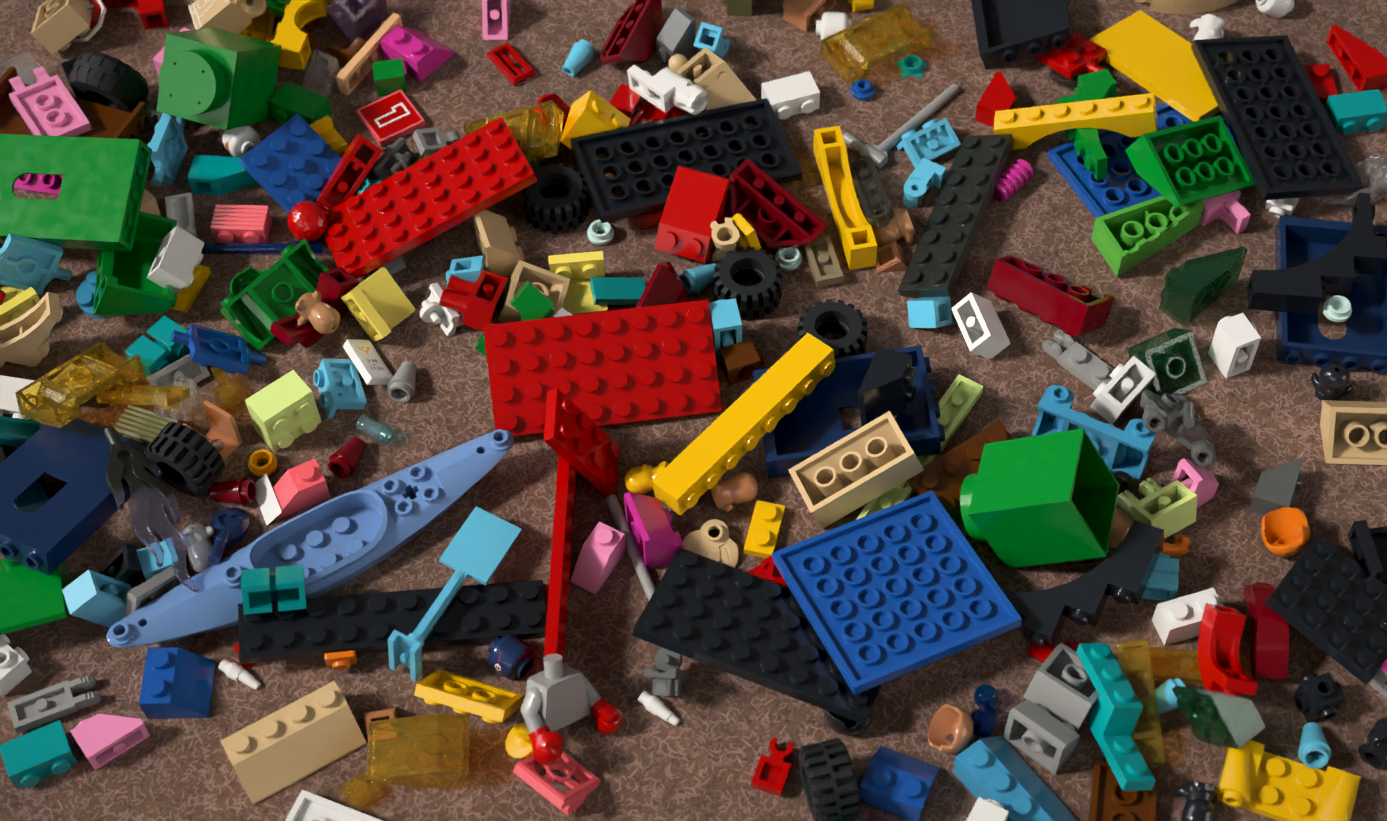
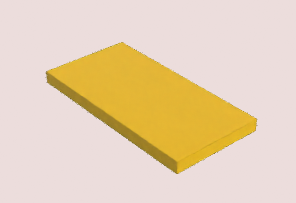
M1143 11L1135 12L1089 39L1107 50L1105 62L1149 92L1154 93L1159 99L1193 122L1210 118L1221 111L1191 49L1192 44Z

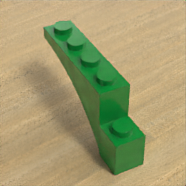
M1108 69L1078 76V87H1075V94L1058 98V104L1116 97L1117 83ZM1074 128L1065 130V135L1068 140L1073 142L1077 155L1082 156L1087 171H1091L1097 181L1106 179L1108 157L1100 143L1099 129Z

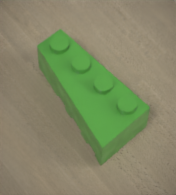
M1159 196L1095 218L1091 239L1116 277H1119L1197 227L1200 223L1205 204L1203 201L1176 208L1164 196Z

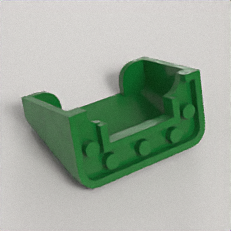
M140 211L132 251L98 250L93 315L116 317L166 313L169 308L175 307L177 292H173V286L166 285L163 288L147 279V276L164 237L177 226V220Z

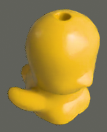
M663 461L656 467L643 464V466L631 468L624 478L627 490L636 494H645L653 490L651 481L669 465L668 462Z

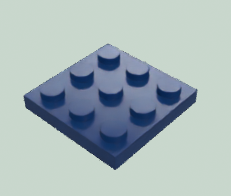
M297 113L240 158L239 164L289 214L293 206L299 202L317 201L341 158Z

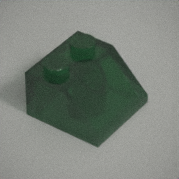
M1172 328L1127 348L1130 359L1135 356L1156 373L1146 388L1157 395H1163L1165 392L1169 394H1184L1207 383L1191 330Z

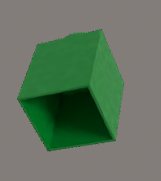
M214 27L166 33L163 63L159 72V94L156 111L225 130L269 121L272 115L269 101L275 95L282 45Z
M1084 428L984 444L978 473L967 475L962 483L960 492L961 515L966 531L971 539L978 544L989 543L1006 569L1107 557L1119 483Z

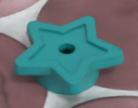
M910 54L905 56L902 61L895 62V65L902 69V78L910 75L922 78V69L928 63L923 62L919 56Z

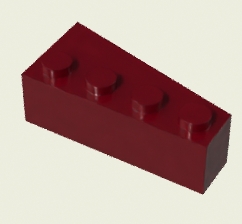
M1012 255L996 259L986 289L994 292L997 298L1017 304L1020 310L1028 313L1032 312L1040 316V320L1044 323L1055 324L1062 328L1064 333L1073 337L1081 336L1105 325L1115 299L1114 296L1105 294L1102 298L1092 294L1093 288L1082 284L1080 287L1067 284L1066 277L1053 273L1043 274L1042 267Z

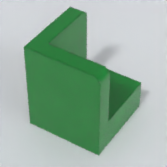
M402 58L372 63L378 97L390 95L400 89L403 93L408 92Z

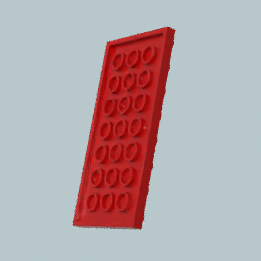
M503 117L489 122L486 126L475 132L465 135L462 139L451 145L444 146L438 152L420 159L414 165L396 172L388 179L372 185L362 193L348 198L338 206L328 209L329 215L326 216L327 228L324 236L337 267L343 268L358 279L532 185L538 179Z
M708 300L483 325L495 430L503 429L510 431L513 437L544 434L547 391L556 388L567 398L571 399L598 427L722 412Z

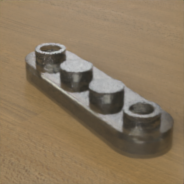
M867 157L859 158L849 166L852 181L869 224L874 227H884L894 218L892 206L873 160Z

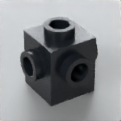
M1329 672L1319 676L1314 673L1301 679L1293 698L1297 709L1304 715L1307 723L1334 718L1339 713L1338 710L1344 701V693L1340 684L1333 680Z

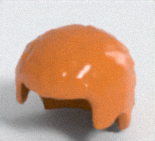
M1282 507L1270 511L1262 518V540L1268 550L1279 557L1293 556L1304 550L1309 544L1311 537L1309 524L1305 513L1301 509Z

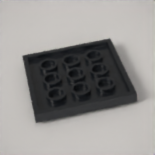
M1317 533L1264 604L1367 685L1387 658V587L1375 577H1370L1369 573L1359 566L1356 561L1349 558L1335 547L1332 542Z

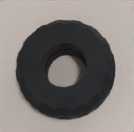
M88 51L81 54L69 74L70 87L82 99L132 113L140 101L145 102L149 94L147 80L137 70L105 53Z

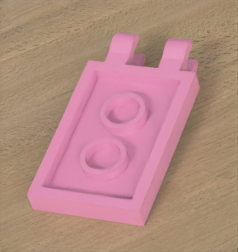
M41 66L33 70L37 77V83L25 87L19 76L9 79L13 87V93L9 94L11 102L33 135L76 137L92 130L90 122L58 75L49 77L44 67Z

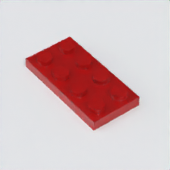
M558 388L547 391L544 442L605 496L616 495L617 482L619 481V445Z

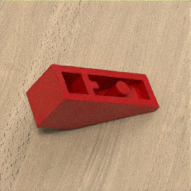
M1331 25L1326 43L1357 90L1361 92L1386 89L1387 60L1384 55L1338 25Z
M357 133L341 157L319 195L317 202L328 209H332L352 197L383 150Z

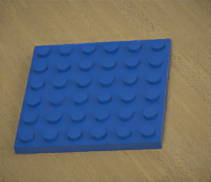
M932 490L772 553V561L854 695L1021 626L1022 618Z

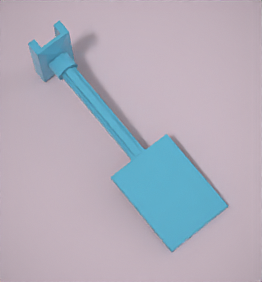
M477 506L473 509L439 558L440 563L456 571L413 633L406 636L394 629L388 638L390 669L395 671L398 665L401 664L410 669L411 680L415 682L422 674V647L429 632L466 578L470 577L487 585L522 533L521 528Z

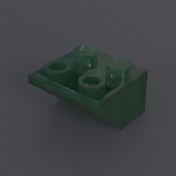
M1182 686L1172 688L1177 698L1179 709L1187 716L1191 724L1192 733L1202 742L1240 749L1266 727L1252 700Z

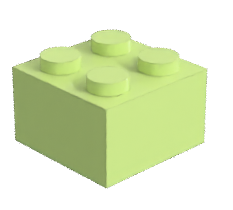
M294 370L245 400L256 432L273 452L280 448L289 447L294 439L304 433L312 432L321 423L312 390Z

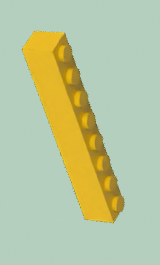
M809 333L803 336L651 481L655 497L680 516L687 509L693 508L699 498L708 489H712L724 473L732 470L737 465L739 459L747 451L753 450L758 441L767 432H771L783 416L791 413L805 395L811 394L816 385L833 372L835 368L834 349Z

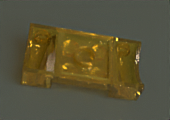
M904 1L822 39L821 56L850 85L859 79L869 76L870 68L905 51L913 55L932 46L933 30L931 28L926 29L918 24L908 4Z
M550 100L464 123L463 126L465 135L486 126L489 122L503 117L524 156H530L536 161L558 154L562 134L563 112Z
M100 341L15 392L21 415L37 423L61 428L81 415L79 405L87 402L91 397L108 389L112 384L125 388L144 376L141 356L135 355L131 359L122 358L114 353L105 342Z

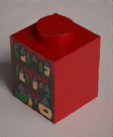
M621 84L609 104L630 118L631 121L645 102V98L630 89L628 85Z

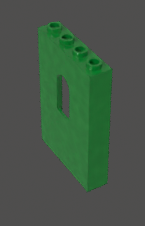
M0 134V243L4 244L9 233L58 245L62 248L132 251L152 149L140 139ZM24 174L63 175L58 200L18 198L14 193V184Z

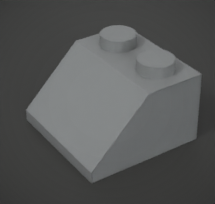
M1060 642L1039 667L1023 697L1034 704L1044 706L1050 712V715L1057 718L1061 723L1066 722L1078 731L1092 712L1098 698V693L1076 652Z
M1027 699L1010 710L1003 738L1056 775L1077 749L1080 735L1077 734L1070 724L1066 722L1061 723L1051 716L1044 706L1034 704Z

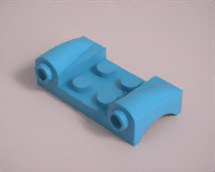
M1060 385L1049 386L1037 406L1039 415L1031 436L1084 428L1110 470L1126 472L1133 480L1139 482L1147 466L1156 432L1146 429L1142 419L1130 420L1123 431L1112 424L1103 423L1091 418L1083 412L1072 410L1073 393Z

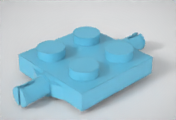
M162 113L159 123L155 125V133L151 142L147 145L152 149L151 160L155 167V172L151 179L152 185L160 187L162 183L163 185H174L188 149L183 133L187 119L177 116L175 119L173 115Z
M9 233L4 245L0 249V285L20 290H27L32 287L37 294H42L46 285L53 278L70 281L72 271L58 268V262L63 255L62 247Z

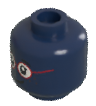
M514 634L495 638L488 648L490 653L489 665L508 680L517 677L519 679L523 678L532 668L535 661L532 648Z

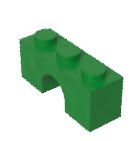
M528 280L510 300V304L520 312L521 321L550 318L555 311L552 308L554 301ZM483 333L476 341L475 348L486 356Z

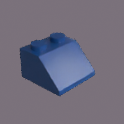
M178 647L147 648L139 705L146 718H209L216 661Z
M880 746L872 757L859 791L860 802L909 821H920L940 767Z

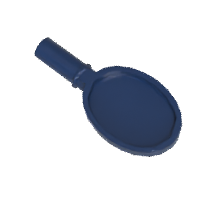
M236 507L226 508L218 512L211 520L210 526L214 529L211 538L214 540V546L208 558L211 564H219L228 545L237 543L247 534L249 530V516L244 510Z

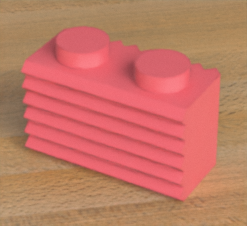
M215 204L210 229L215 242L224 245L232 243H246L251 246L267 244L273 218L269 205Z

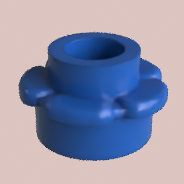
M859 79L852 83L850 93L855 99L866 101L874 95L875 87H873L871 81Z

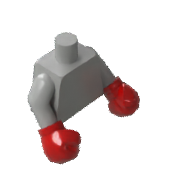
M559 654L546 655L543 658L544 671L529 677L526 695L521 706V714L525 720V726L528 727L531 733L529 739L533 756L538 763L543 765L555 763L563 753L562 745L564 744V739L561 734L555 731L592 714L596 720L595 726L597 731L603 735H612L620 728L623 719L620 710L607 702L605 698H601L581 671L563 664L562 656Z

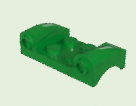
M305 239L297 245L293 242L281 252L283 257L239 294L231 293L221 302L223 308L220 312L257 351H260L276 337L270 333L271 324L298 313L295 309L298 299L305 293H314L320 274L329 270L315 256Z

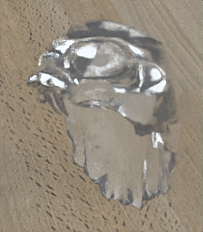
M1374 155L1354 166L1364 185V188L1347 195L1304 198L1327 204L1354 205L1359 193H1370L1371 203L1377 202L1387 193L1386 159Z

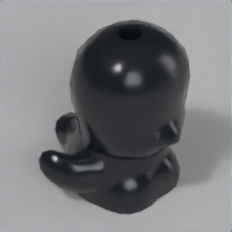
M1326 364L1320 371L1319 377L1317 373H1313L1311 376V382L1315 387V396L1320 400L1339 401L1341 397L1347 396L1353 390V385H1348L1350 372L1340 364Z
M1384 717L1375 722L1367 736L1368 742L1360 745L1358 748L1361 759L1373 768L1380 770L1387 769V717Z
M1186 781L1185 785L1176 788L1174 791L1175 796H1185L1186 798L1181 821H1215L1214 804L1217 802V786L1197 781Z

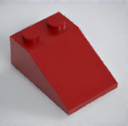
M679 165L659 223L654 249L703 263L711 259L716 249L712 240L710 225L713 221H716L719 225L721 224L730 179Z

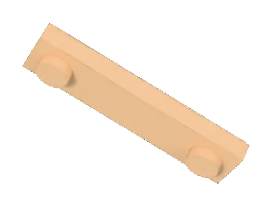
M393 13L384 21L381 27L349 63L338 72L336 79L340 93L349 95L371 71L372 63L379 62L383 57L380 40L397 26L403 27L400 15Z

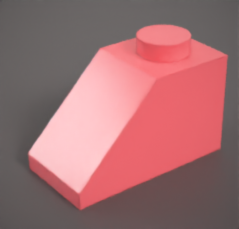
M316 459L288 469L273 487L282 513L276 517V520L331 498L326 480Z

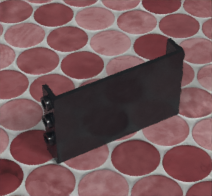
M971 0L979 54L986 70L1013 64L1075 45L1066 0Z

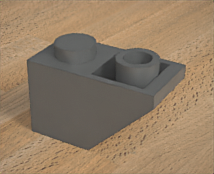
M1296 459L1262 472L1255 487L1249 511L1265 516L1272 510L1282 507H1295L1298 497L1293 495L1294 489L1300 490L1305 476L1304 473L1300 472L1303 461Z

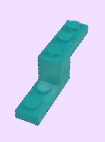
M1079 643L1076 654L1098 693V698L1087 724L1122 791L1152 790L1156 781L1131 736L1143 706L1107 643Z

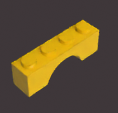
M291 0L290 4L286 5L284 18L277 26V34L274 40L270 41L271 43L282 45L279 67L304 70L311 54V48L307 34L302 32L301 29L311 20L326 17L333 0Z

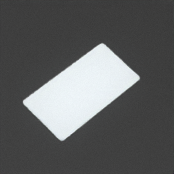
M264 474L255 483L256 500L268 526L282 513L269 478L267 474Z

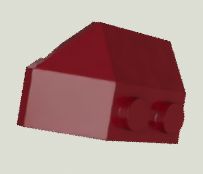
M635 0L624 11L598 55L604 65H631L643 63L650 58V53L657 43L656 38L664 27L661 0Z
M748 158L730 174V216L733 217L737 213L741 214L755 229L758 239L770 249L811 245L828 228L824 221Z
M670 261L657 264L636 308L691 302L683 282Z

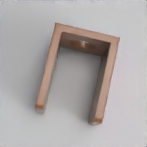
M205 400L202 404L212 428L205 435H201L212 445V441L221 440L225 443L224 449L219 452L225 462L243 441L234 417Z

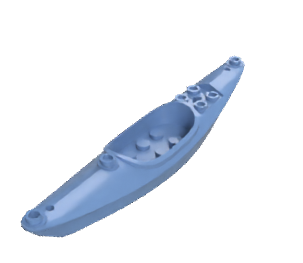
M497 429L358 490L335 497L266 532L251 544L224 558L219 564L212 565L113 624L106 635L107 641L111 646L119 649L174 641L238 625V604L243 603L241 570L269 568L270 573H275V567L303 564L306 598H317L336 589L390 557L446 512L512 448L514 441L512 433L507 430ZM278 591L272 592V601H278Z

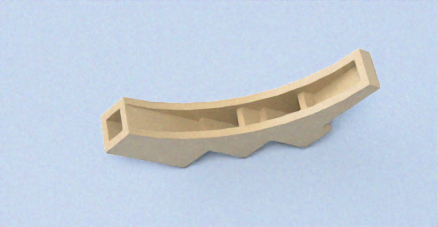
M47 292L34 307L22 316L0 326V368L3 367L5 361L35 367L38 366L43 358L47 357L49 343L46 339L49 337L53 326L60 322L63 314V308L59 302V294Z

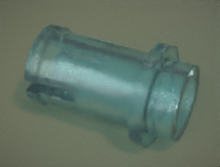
M362 415L356 424V431L373 438L379 445L382 443L388 444L393 438L394 431L388 423L381 424L367 415Z

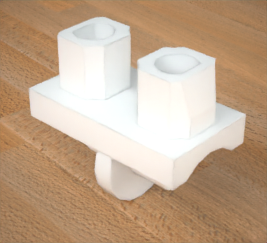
M433 283L429 287L431 290L429 298L422 302L423 308L420 311V317L426 323L433 322L434 324H439L446 336L449 337L455 334L458 326L464 325L462 324L464 316L457 310L439 306L444 290L441 289L438 283Z

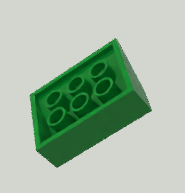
M1220 115L1143 134L1125 150L1136 173L1176 208L1256 185Z
M4 557L0 560V635L67 617L66 601L62 590L69 585L70 576L65 561L48 576L12 559Z

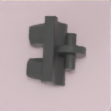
M399 137L392 145L389 144L383 150V155L375 162L369 172L373 178L384 181L396 172L412 166L411 163L416 159V156L407 147L405 138Z
M665 648L658 650L655 655V665L658 669H645V677L653 678L652 695L681 696L682 679L690 680V670L679 669L682 664L681 654Z

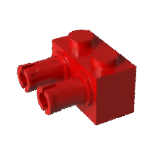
M483 269L475 282L451 275L447 288L442 292L439 306L461 312L464 316L462 324L470 326L472 329L483 331V325H490L496 317L502 303L508 278Z

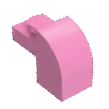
M1235 191L1203 200L1205 205L1200 223L1205 226L1220 217L1231 229L1239 234L1246 230L1251 214L1245 206L1238 202L1241 192Z

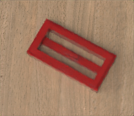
M508 42L487 52L488 59L514 86L519 85L520 81H526L528 77L536 76L535 70ZM506 50L525 71L521 72L503 51ZM496 55H498V56L507 64V66L516 74V76L507 68V66H506Z

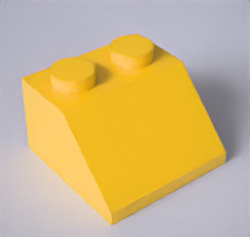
M590 90L572 103L560 142L571 149V138L628 127L630 118ZM599 154V155H597L599 158H608V157H609V156H607V155H605V154Z

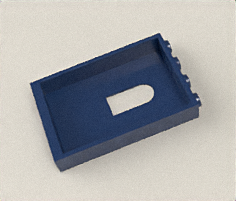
M1280 216L1275 229V270L1296 267L1316 260L1328 253L1345 238L1351 229L1352 223ZM1373 225L1377 226V236H1384L1386 238L1387 248V226ZM1384 265L1381 275L1359 274L1357 283L1352 284L1348 295L1326 293L1329 296H1343L1351 303L1352 313L1350 318L1346 320V334L1340 339H1329L1320 333L1318 328V310L1316 314L1276 311L1277 361H1285L1290 365L1299 363L1314 364L1319 368H1323L1326 364L1336 363L1344 366L1348 371L1363 369L1371 370L1376 374L1387 372V265Z
M921 345L893 349V351L912 355V367L916 369L913 385H916L915 398L913 402H908L905 411L898 414L895 421L917 457L940 454V442L945 441L943 424H937L936 418H940V408L938 401H933L932 396L936 395L934 379H928L927 373H931L929 356H923ZM876 352L835 358L833 372L828 377H824L811 394L805 395L791 413L783 416L771 432H767L763 436L768 478L789 476L788 470L859 429L843 430L839 409L860 406L858 391ZM770 368L753 370L754 381L756 382Z
M61 411L0 464V555L49 576L130 499V493L125 484L121 483L123 486L122 494L113 496L106 483L110 444L104 434V428ZM119 435L122 442L126 441L132 448L145 455L144 450L147 446ZM152 469L148 473L154 476L156 472ZM44 474L67 482L57 494L36 511L22 512L14 507V502Z

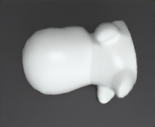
M1204 15L1199 19H1195L1190 24V27H1198L1199 29L1194 40L1219 39L1224 36L1222 29L1224 20L1214 15Z

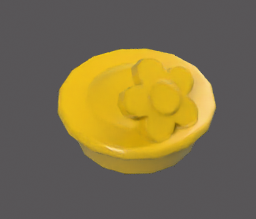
M525 722L517 724L507 735L505 742L506 751L513 758L526 759L533 755L529 739L531 733L528 727L525 726Z

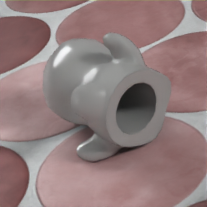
M193 524L184 528L179 533V542L174 545L175 551L187 550L190 566L197 573L214 565L208 560L214 546L209 537L213 534L214 529L211 526L205 527L203 524Z

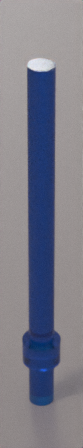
M290 240L289 243H205L201 253L281 254L289 244L293 242L297 245L300 241ZM308 243L314 254L323 253L322 243Z

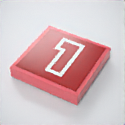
M401 89L356 110L357 116L380 147L414 132L415 129H421L426 126L425 120Z

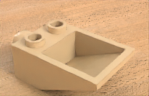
M706 47L689 61L681 54H675L669 59V69L691 80L693 85H698L707 92V95L704 97L708 99V104L703 111L756 100L726 62ZM728 128L721 129L724 132H732Z

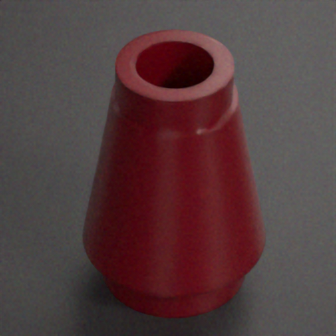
M353 437L330 456L329 470L339 478L353 475L366 449V443L358 437Z
M246 477L213 483L210 486V497L213 501L245 506L247 503L255 500L256 486L252 479H247Z

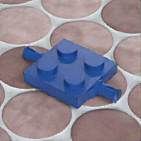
M192 323L187 334L173 330L171 334V342L187 345L190 349L191 361L204 367L213 366L231 374L240 373L246 375L250 366L249 362L263 366L266 360V354L251 351L246 346L245 339L240 336Z

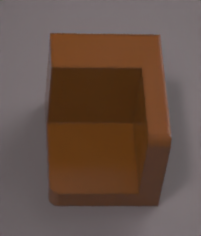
M357 37L350 46L343 45L341 48L330 44L327 47L330 62L344 68L366 44V40Z

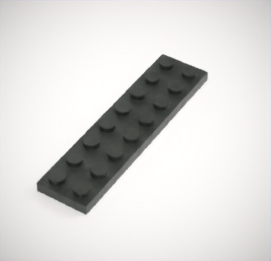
M1012 134L964 136L898 288L901 296H951L1015 140Z

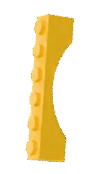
M1154 93L995 111L994 133L1012 134L1015 142L1011 150L1026 149L1033 142L1044 136L1074 128L1106 129L1128 137L1142 136L1143 134L1157 131L1158 115Z
M840 126L815 129L813 152L849 270L876 266V239L871 224L864 217L856 196Z

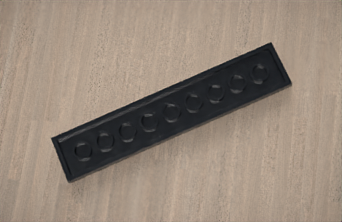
M543 580L461 586L425 638V644L422 648L492 643L495 638H502L507 634H514L521 640L545 637L547 614ZM444 587L306 598L307 609L278 611V601H272V612L244 615L243 603L238 604L240 664L324 657L325 653L356 651V654L388 651V638L394 629L406 636L413 633Z

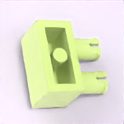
M1147 478V482L1145 480L1142 481L1138 488V492L1145 497L1141 500L1137 499L1129 490L1117 496L1116 505L1131 515L1135 521L1163 529L1164 539L1196 522L1197 495L1178 480L1162 488L1152 478Z

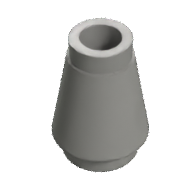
M402 362L388 383V395L392 400L405 403L414 396L417 371L414 363Z

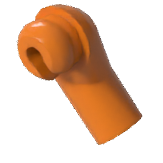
M1176 535L1174 537V544L1165 542L1160 554L1164 553L1170 557L1186 555L1190 550L1188 547L1191 540L1188 537Z

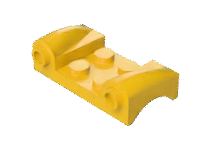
M1232 736L1217 787L1218 801L1277 821H1351L1360 776L1328 766L1326 771L1309 768L1305 764L1263 751L1264 744L1240 736Z

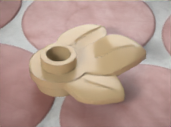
M708 520L702 525L700 530L690 532L683 539V549L733 568L738 563V546L729 538V529L721 520ZM712 529H717L720 531L718 537L713 538L709 536V532Z

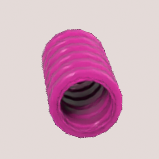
M1023 159L1015 161L1014 164L1001 174L992 199L999 203L1006 202L1028 180L1033 178L1034 171L1031 165Z

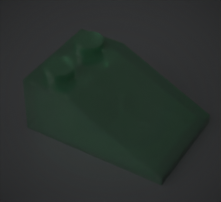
M1239 247L1186 260L1178 268H1171L1164 279L1166 284L1160 294L1161 302L1159 309L1183 327L1187 326L1238 282L1248 249Z

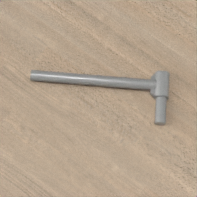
M952 84L879 146L869 145L868 143L864 144L848 132L843 134L844 141L859 152L861 157L881 169L888 162L887 152L902 140L901 136L918 127L954 97L960 89L956 84Z

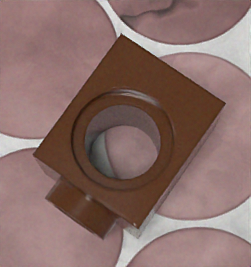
M751 339L719 349L720 366L729 385L754 378L753 370L761 369V365L764 364L760 349H755Z

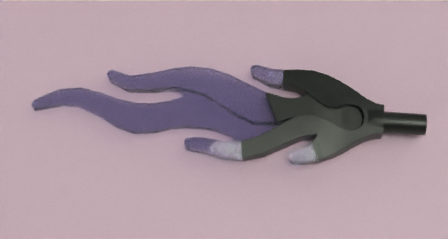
M113 426L107 427L104 430V434L110 444V457L107 464L106 483L116 500L117 507L122 509L124 506L125 492L121 484L123 483L127 486L130 493L129 517L135 535L156 557L157 566L162 567L164 550L153 535L152 530L160 535L170 550L175 576L188 589L198 592L200 587L189 577L186 571V541L170 523L164 511L163 503L168 507L175 523L180 522L181 514L173 492L164 483L159 481L162 476L160 468L148 459L147 456L132 448L126 441L122 442Z

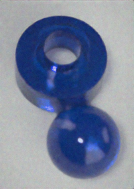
M988 684L981 685L975 690L974 701L979 708L974 709L971 713V718L974 722L973 734L983 738H988L992 733L996 721V709L993 707L996 706L999 700L997 690Z

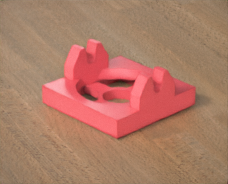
M564 751L553 764L543 765L538 763L532 755L518 762L513 770V773L562 810L567 816L582 805L587 794L593 792L601 781ZM542 769L546 770V775L544 776L539 775ZM551 770H559L563 772L566 777H559L555 775ZM571 774L576 778L577 782L571 778ZM552 783L564 784L570 791H559Z

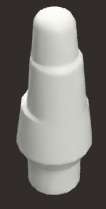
M223 659L219 664L218 669L223 671L228 678L240 681L255 690H258L261 686V683L255 679V676L238 663Z
M643 691L639 696L638 701L644 705L647 711L674 726L680 722V719L657 696L650 695L647 691Z

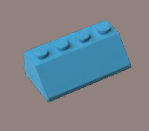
M1001 735L979 739L955 757L953 773L976 799L980 797L985 800H994L1001 804L1005 810L1009 811L1007 821H1078Z

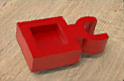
M773 737L769 744L770 757L761 754L751 781V788L782 797L791 772V764L786 761L793 755V743L789 742L785 751H778L776 749L777 738Z

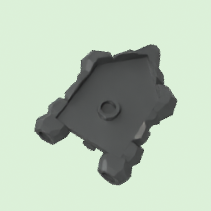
M1149 390L1142 392L1140 406L1144 409L1142 420L1145 428L1151 432L1165 431L1191 450V457L1200 467L1211 466L1217 459L1214 445L1211 442L1210 434L1200 425L1202 419L1195 412L1194 403L1188 401L1180 393L1169 394L1165 392L1163 395H1157Z

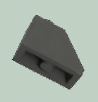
M680 6L673 10L656 38V54L661 62L668 63L669 59L675 54L684 55L687 59L696 54V47L693 46L696 39L695 19Z

